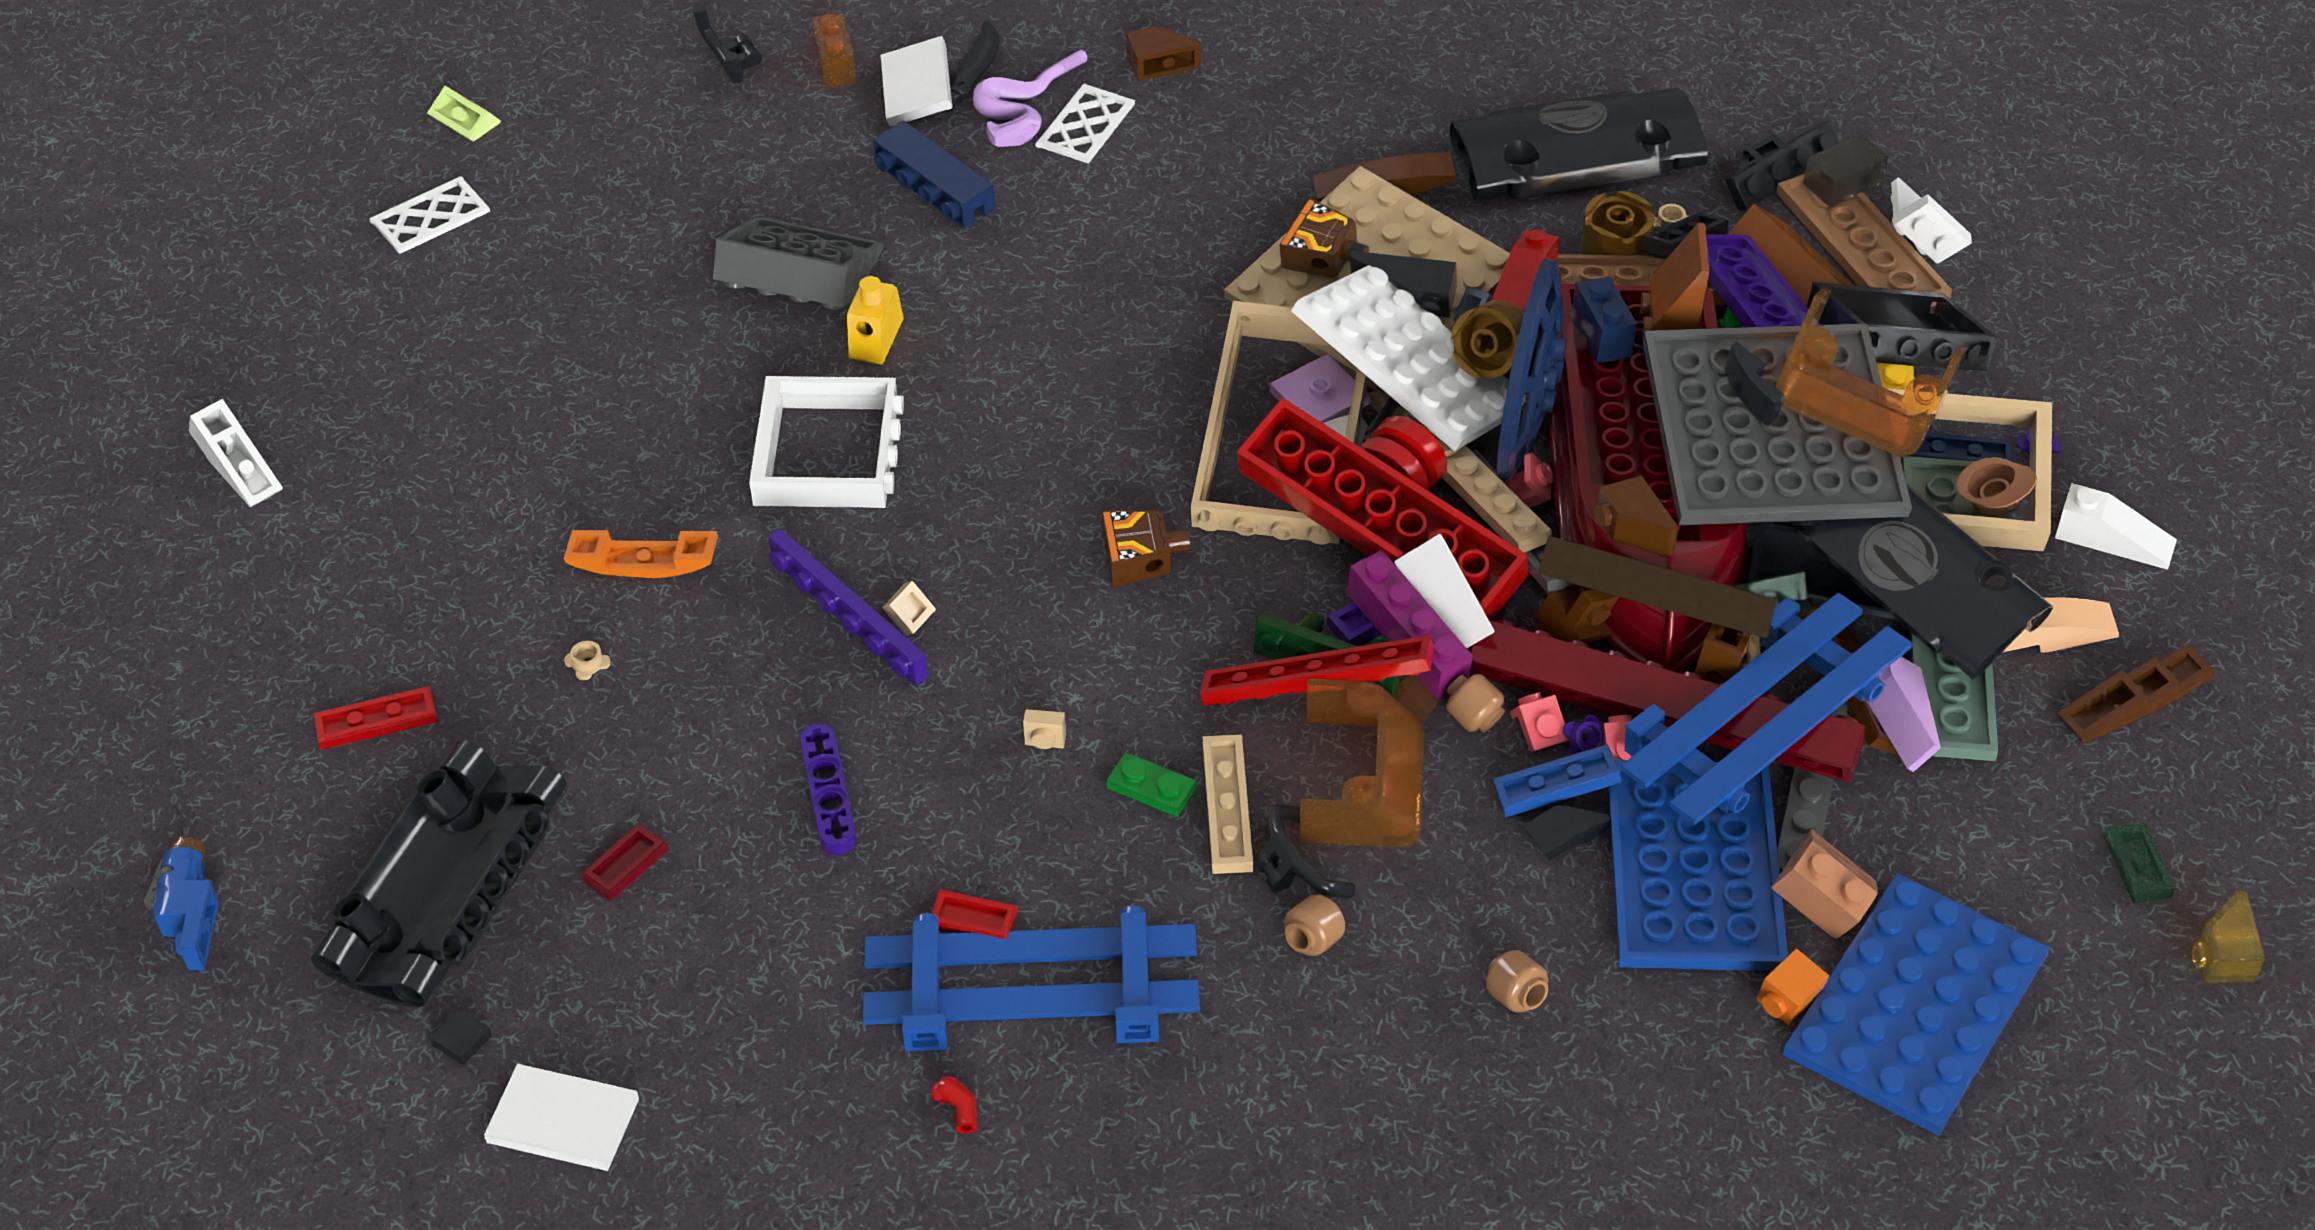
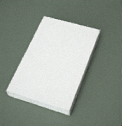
M942 36L881 55L885 114L890 127L902 121L909 122L952 108L946 43Z
M517 1064L484 1136L486 1142L608 1171L638 1103V1093L631 1089Z

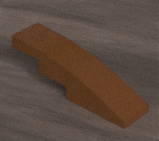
M1451 152L1416 153L1379 158L1313 176L1316 197L1319 203L1359 166L1411 196L1458 180Z
M2188 643L2162 661L2155 656L2128 675L2121 670L2057 712L2058 717L2082 743H2085L2180 699L2214 678V669Z

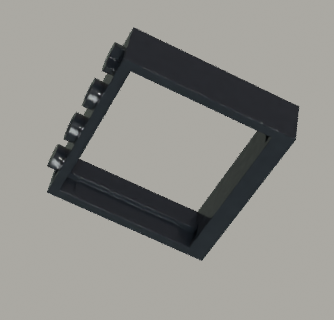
M1821 282L1812 283L1807 308L1820 325L1867 324L1869 332H1874L1871 343L1876 362L1988 372L1997 337L1946 294ZM1932 302H1937L1935 310L1933 312L1930 311Z

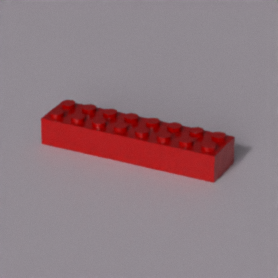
M1282 398L1237 451L1240 473L1368 557L1383 550L1395 564L1397 559L1441 534L1490 621L1495 618L1529 575L1527 554L1285 398Z

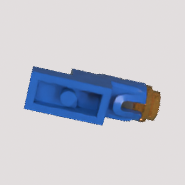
M179 837L174 839L172 845L168 846L165 850L164 857L159 862L154 879L144 899V904L147 909L152 911L161 934L166 937H176V952L178 955H182L187 969L205 970L219 901L211 881L205 880L207 853L205 852L204 844L192 837Z

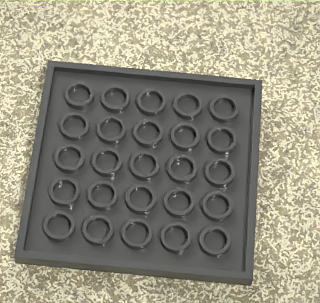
M1867 324L1644 331L1642 342L1679 525L1909 517L1912 505ZM1735 342L1741 344L1766 364L1762 377L1785 395L1778 419L1768 427L1740 400L1726 375V362L1731 346Z

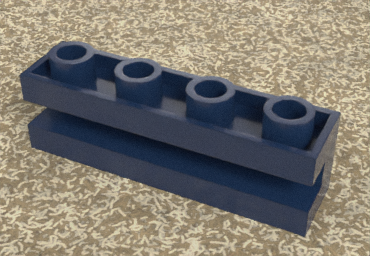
M902 121L873 139L876 166L882 172H888L895 177L904 188H910L920 195L926 204H932L942 211L948 220H954L966 228L975 222V209L984 215L995 209L994 185L907 122Z

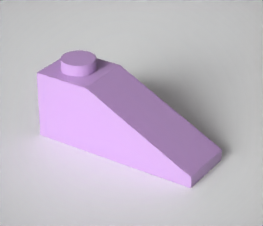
M1900 657L1880 673L1879 679L1885 683L1882 694L1874 702L1866 701L1907 769L1914 772L1935 754L1941 746L1922 670L1919 666Z

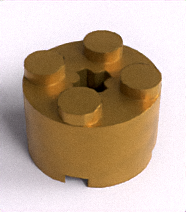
M1617 191V196L1606 197V193H1603L1590 200L1585 209L1582 254L1649 255L1650 251L1641 249L1642 236L1654 230L1655 215L1651 212L1649 202L1639 195L1625 191Z
M1497 299L1463 313L1455 322L1451 333L1455 349L1453 354L1458 365L1469 375L1482 379L1496 378L1511 372L1525 311L1515 303L1505 299Z

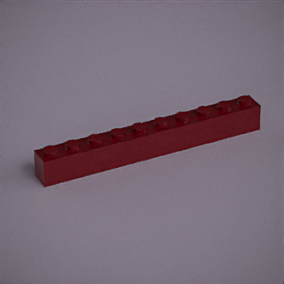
M1501 619L1496 620V622L1489 620L1494 633L1475 643L1470 652L1473 655L1472 675L1482 674L1488 680L1532 693L1540 692L1541 695L1546 697L1555 695L1557 700L1609 715H1632V720L1654 703L1665 711L1664 725L1668 728L1725 683L1716 684L1708 682L1700 675L1685 671L1680 674L1669 671L1663 665L1653 661H1645L1644 663L1633 661L1617 651L1609 650L1605 653L1594 650L1586 643L1578 640H1570L1569 642L1558 640L1542 630L1526 631L1517 628L1516 625L1509 621ZM1763 693L1704 742L1735 750L1790 704L1781 702L1774 695ZM1829 715L1777 757L1774 762L1851 783L1865 742L1864 725L1859 724L1856 719L1850 716L1837 715L1834 717Z

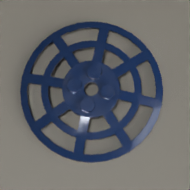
M1545 258L1541 262L1523 316L1507 388L1499 438L1497 473L1500 479L1511 481L1522 466L1524 456L1530 452L1538 436L1546 412H1553L1557 395L1555 387L1562 380L1565 366L1563 358L1567 339L1562 338L1563 297L1561 296V276L1557 260ZM1541 322L1540 334L1538 339L1532 375L1528 376L1533 349L1539 325ZM1524 393H1527V403L1524 406L1522 418L1520 421Z

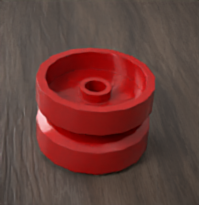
M1397 415L1387 417L1370 435V438H1367L1360 446L1426 490H1430L1447 471L1448 461L1444 449L1438 440L1424 426L1410 418Z

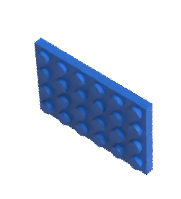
M1615 760L1622 783L1608 786L1607 789L1609 817L1611 818L1610 838L1618 967L1773 971L1788 957L1783 900L1771 888L1780 875L1769 765L1744 785V790L1750 794V799L1743 810L1739 813H1733L1731 810L1726 813L1717 806L1697 824L1693 825L1670 808V801L1690 785L1668 770L1647 788H1644L1621 771V765L1627 760Z
M1897 873L1827 980L1824 989L1818 994L1784 1046L1783 1055L1939 1136L2046 959L2050 947Z

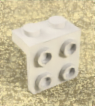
M1900 178L1891 182L1892 224L1900 235H1906L1914 242L1917 250L1922 255L1927 254L1935 263H1940L1972 243L1971 234L1928 194L1921 198Z

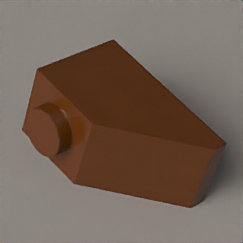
M1159 26L1126 32L1127 58L1138 81L1200 68V42L1198 39Z
M1642 476L1600 487L1598 501L1594 507V515L1598 525L1605 528L1613 541L1664 557L1673 555L1678 526Z

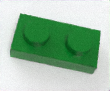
M1125 752L1107 779V789L1178 817L1196 790V780Z

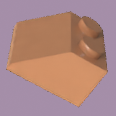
M1813 829L1807 833L1771 886L1781 897L1836 940L1860 922L1878 894L1877 881Z

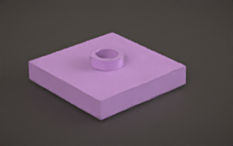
M1326 354L1271 382L1270 393L1278 401L1285 398L1323 423L1349 414L1355 379L1333 358ZM1367 391L1363 407L1370 404L1371 395Z

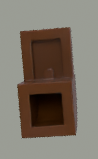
M1580 586L1552 591L1548 594L1534 617L1543 631L1551 634L1555 639L1565 642L1578 640L1586 644L1604 640L1611 634L1604 621L1611 615L1610 610L1619 599V596L1595 589L1583 591Z

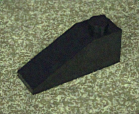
M1351 251V274L1368 265L1379 268L1387 274L1389 282L1398 289L1409 292L1414 297L1415 302L1420 305V308L1438 317L1450 318L1457 288L1456 262Z

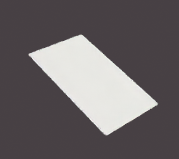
M1438 534L1395 561L1397 568L1466 648L1494 633L1492 625L1441 534Z

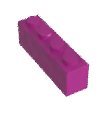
M1383 550L1350 566L1347 594L1382 636L1390 641L1431 636L1434 645L1431 670L1416 676L1436 700L1448 694V687L1459 676L1464 675L1467 679L1469 678L1473 655Z

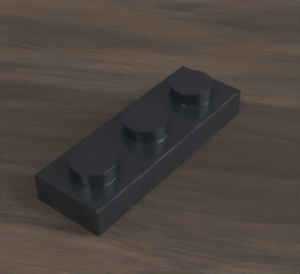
M1698 212L1643 235L1641 249L1653 252L1657 258L1667 259L1697 223H1705L1706 235H1724L1728 233L1729 220Z

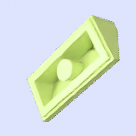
M446 86L443 87L427 112L472 141H475L501 122L490 112Z

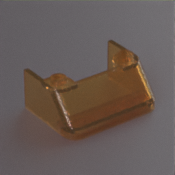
M1823 288L1813 298L1775 388L1785 395L1782 405L1894 455L1909 456L1915 453L1922 445L1968 348L1961 345L1953 353L1942 379L1930 374L1916 376L1910 381L1902 396L1832 366L1838 353L1837 339L1828 330L1816 326L1831 293V290Z
M1308 679L1307 723L1378 727L1376 776H1355L1347 780L1342 788V800L1301 798L1299 843L1407 848L1414 845L1420 839L1422 827L1425 734L1423 722L1383 687L1374 682Z

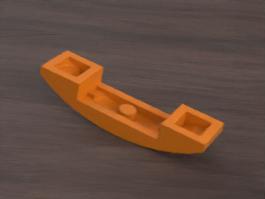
M572 530L564 560L565 563L574 567L603 575L644 578L679 576L700 570L711 564L718 534L717 531H680L678 541L611 540L608 530Z

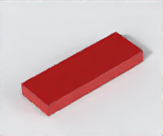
M430 686L313 713L321 750L438 722Z

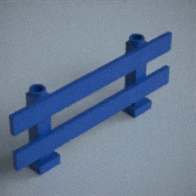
M1837 593L1806 619L1802 620L1799 618L1800 605L1787 597L1776 607L1768 638L1760 637L1759 644L1767 650L1669 728L1664 725L1665 711L1654 703L1626 724L1624 751L1632 757L1621 765V771L1644 788H1647L1668 770L1690 785L1670 801V808L1693 825L1697 824L1717 806L1726 813L1730 810L1733 813H1739L1750 799V794L1744 790V785L1852 696L1861 702L1865 699L1869 702H1874L1878 699L1885 688V683L1879 679L1880 673L1911 649L1912 642L1886 626L1856 652L1851 654L1831 639L1862 615L1863 609L1840 593ZM1803 661L1825 676L1719 763L1716 764L1696 749V747Z
M1133 905L1121 910V927L1009 931L1007 939L974 932L940 934L938 917L929 913L920 914L914 918L913 935L865 937V969L912 967V991L864 992L863 1024L902 1023L905 1051L948 1050L946 1021L1116 1015L1117 1043L1159 1042L1158 1013L1200 1012L1198 980L1148 982L1147 958L1197 956L1196 924L1146 926L1145 909ZM1122 959L1123 983L939 989V966Z

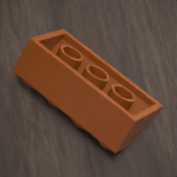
M1755 204L1748 209L1728 233V235H1749L1806 307L1813 282L1854 285L1789 224Z

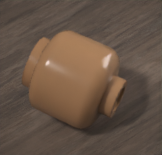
M1482 674L1472 675L1468 679L1461 675L1447 689V693L1451 696L1446 703V709L1468 732H1475L1479 729L1483 733L1488 731L1505 712L1502 708L1504 703L1503 694Z
M1310 895L1288 911L1284 918L1286 941L1295 951L1307 956L1322 954L1339 941L1345 931V920L1340 908L1331 899L1322 895Z
M1511 950L1496 957L1489 965L1486 976V988L1492 997L1515 1013H1523L1538 1008L1546 999L1548 994V974L1544 967L1522 951Z

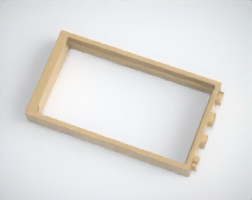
M1233 301L1191 502L1192 527H1200L1205 531H1233L1244 536L1258 534L1274 536L1280 540H1289L1291 538L1309 540L1320 545L1328 543L1339 544L1340 542L1338 536L1301 512L1208 501L1242 336L1331 346L1291 312L1293 307ZM1358 368L1345 438L1357 444L1368 377Z
M1883 388L1887 406L1907 412L1906 416L2030 427L2029 467L2035 471L2037 481L2035 487L2029 493V521L1943 514L1981 546L2044 551L2051 533L2052 402ZM1789 521L1770 522L1795 527Z

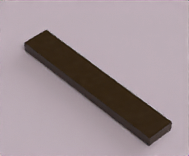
M1551 535L1548 536L1538 574L1763 638H1768L1779 600Z

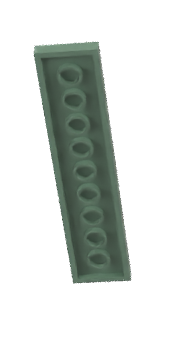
M1903 456L1902 468L1906 483L1941 513L1982 517V513L1971 502L1959 495L1956 487L1961 472L1975 461ZM1909 631V641L1912 642L1910 662L1919 666L1922 670L1941 746L1932 756L1996 761L1998 739L1992 664L1977 678L1971 679L1941 652L1939 654L1935 653Z

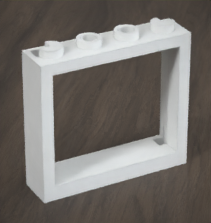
M766 376L749 481L753 506L885 508L887 494L894 493V472H890V467H897L898 452L897 445H893V441H899L901 435L900 419H896V415L903 414L904 396H897L896 378ZM783 408L884 409L875 478L772 477Z

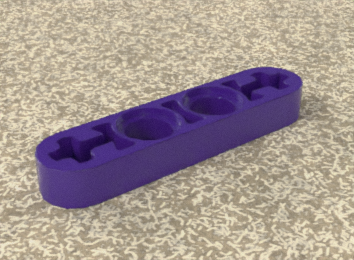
M813 724L803 730L800 735V743L819 840L822 849L827 853L842 855L848 853L855 846L856 833L834 730L828 725ZM822 739L825 754L817 755L815 740ZM823 768L835 771V774L828 779H819L814 776L818 770ZM828 799H837L842 802L841 806L834 810H825L820 807ZM839 822L842 838L834 839L831 824Z

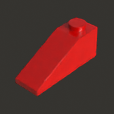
M1525 230L1511 250L1491 301L1505 299L1515 303L1525 311L1541 262L1545 258L1558 261L1559 237L1548 235L1541 230Z

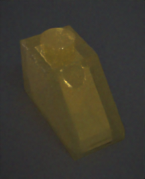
M2238 890L2204 926L2199 942H2195L2193 945V962L2196 967H2201L2205 983L2256 982L2265 957L2246 890Z

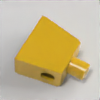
M867 276L860 281V287L847 314L849 359L883 365L904 318L897 287L892 284L881 283L877 277Z

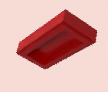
M939 889L931 914L938 917L939 930L952 933L974 932L1007 939L1019 911L1016 905Z

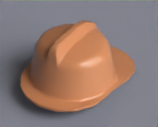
M1998 457L1984 458L1973 462L1961 472L1956 487L1959 495L1971 502L1982 514L2000 516L2018 509L2020 500L2027 496L2035 487L2037 475L2033 469L2025 465Z

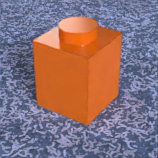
M1796 949L1764 979L1756 1000L1762 1004L1769 1015L1781 1019L1787 1025H1791L1812 1005L1818 994L1824 989L1829 975Z

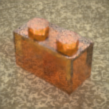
M844 13L827 14L812 18L815 48L824 88L857 84L854 53Z

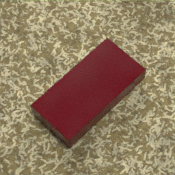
M637 823L581 873L582 881L609 901H612L668 851L667 843Z

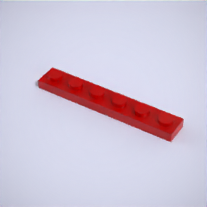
M1427 635L1207 670L1203 678L1200 696L1204 706L1214 704L1227 705L1234 701L1253 698L1265 699L1272 695L1291 692L1303 693L1311 689L1323 687L1337 688L1349 683L1362 681L1376 682L1384 678L1401 675L1414 676L1431 670L1434 645L1431 636Z

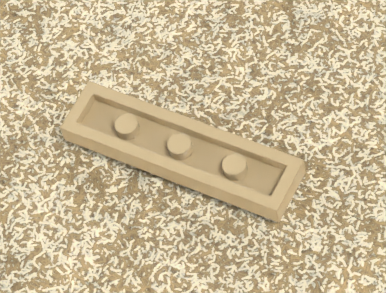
M1242 734L1202 736L1212 874L1253 872Z

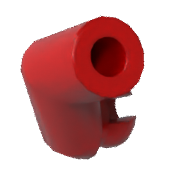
M951 1076L941 1077L940 1081L935 1082L931 1087L932 1098L941 1105L949 1102L955 1108L956 1131L958 1133H974L977 1130L975 1095L957 1078Z

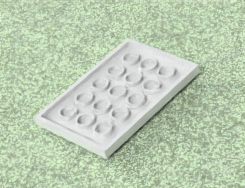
M1368 265L1297 300L1291 312L1454 451L1502 423L1509 380L1503 375L1496 378L1482 379L1475 378L1466 373L1454 358L1453 351L1455 349L1454 341L1451 339L1452 332L1441 323V320L1436 315L1420 308V305L1415 302L1414 297L1409 292L1398 289L1389 282L1388 276L1383 270ZM1524 394L1521 411L1524 410V406L1527 403L1526 394Z

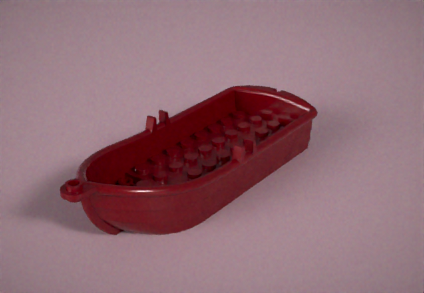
M1561 284V296L1563 297L1562 338L1567 339L1563 358L1565 366L1561 383H1557L1555 387L1557 395L1553 412H1546L1550 452L1549 467L1553 473L1550 503H1555L1558 537L1744 589L1748 570L1746 523L1678 524L1642 342L1643 317H1646V315L1640 314L1641 294L1648 293L1649 286L1615 285L1637 323L1632 357L1596 363L1586 345L1587 338L1585 334H1580L1571 318L1575 284ZM1706 288L1699 329L1718 328L1713 293L1710 289ZM1642 476L1678 526L1673 555L1664 557L1613 541L1605 528L1598 525L1594 515V507L1598 501L1600 487ZM1580 586L1583 591L1591 589L1588 587ZM1619 597L1610 610L1611 615L1604 621L1611 631V634L1605 639L1618 652L1626 655L1628 659L1641 663L1653 661L1663 665L1666 670L1680 674L1699 660L1705 638L1712 625L1711 622Z

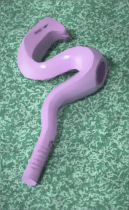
M1079 50L1048 67L1031 82L1016 81L1002 77H991L982 80L974 89V107L980 114L989 119L1012 120L1003 124L987 122L986 130L990 142L998 147L1020 146L1030 141L1040 129L1041 116L1029 105L1010 101L1028 100L1037 97L1044 92L1052 80L1085 63L1088 59L1087 54L1083 50Z

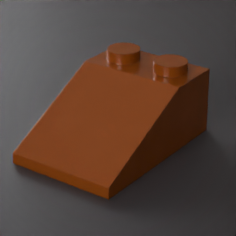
M1697 223L1650 278L1648 293L1641 294L1640 314L1646 315V317H1643L1642 339L1644 331L1699 329L1709 276L1705 223Z

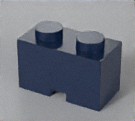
M1605 277L1576 282L1571 318L1580 334H1585L1587 338L1586 345L1596 363L1632 357L1637 323L1612 279Z

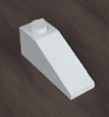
M223 399L190 416V434L209 462L250 507L283 490V487Z
M2073 483L2071 484L2055 536L2056 539L2164 569L2169 568L2177 540L2111 494Z

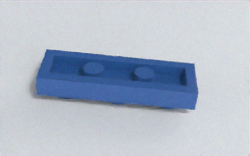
M1608 744L1493 779L1505 817L1622 783L1620 772Z

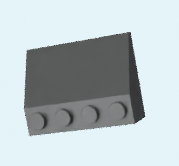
M755 216L716 239L713 279L725 282V285L730 288H756L757 292L763 295H777L779 293L788 295L789 299L795 302L804 303L811 300L822 303L824 308L838 310L853 301L860 287V281L870 274L884 247V243Z

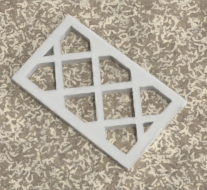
M1083 84L1036 142L1035 146L1089 163L1134 106L1135 100ZM1085 93L1093 95L1097 99L1079 103V100ZM1113 103L1123 105L1118 112L1111 114L1106 106ZM1101 107L1104 113L1102 116L1087 119L1083 112L1086 109ZM1069 113H1078L1080 121L1062 123ZM1108 122L1107 127L1102 133L1094 134L1090 125ZM1085 128L1088 136L1070 140L1067 134L1068 130ZM1059 132L1064 139L1063 142L1058 143L1047 141L1052 134ZM1092 143L1086 154L1076 151L1073 147Z
M460 176L371 217L370 222L377 227L400 254L490 212V209L466 183L464 178ZM457 185L462 189L459 196L442 194ZM425 200H432L428 210L411 209L412 206ZM439 201L456 202L453 212L435 210ZM463 203L475 204L478 207L465 214L460 213ZM395 214L400 215L396 225L384 224L382 220ZM407 216L425 217L421 227L403 226ZM432 218L449 219L448 222L440 226L428 228ZM400 233L417 234L416 237L400 243L398 240Z

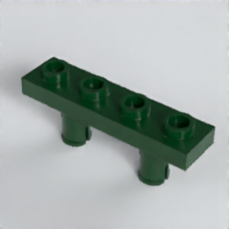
M1311 611L1307 612L1297 624L1265 613L1256 620L1254 652L1275 660L1358 646L1321 634L1324 628L1322 627L1324 625L1323 618ZM1375 636L1368 645L1389 642L1390 640L1384 636ZM1400 676L1388 677L1376 682L1362 681L1346 685L1392 701L1399 691Z

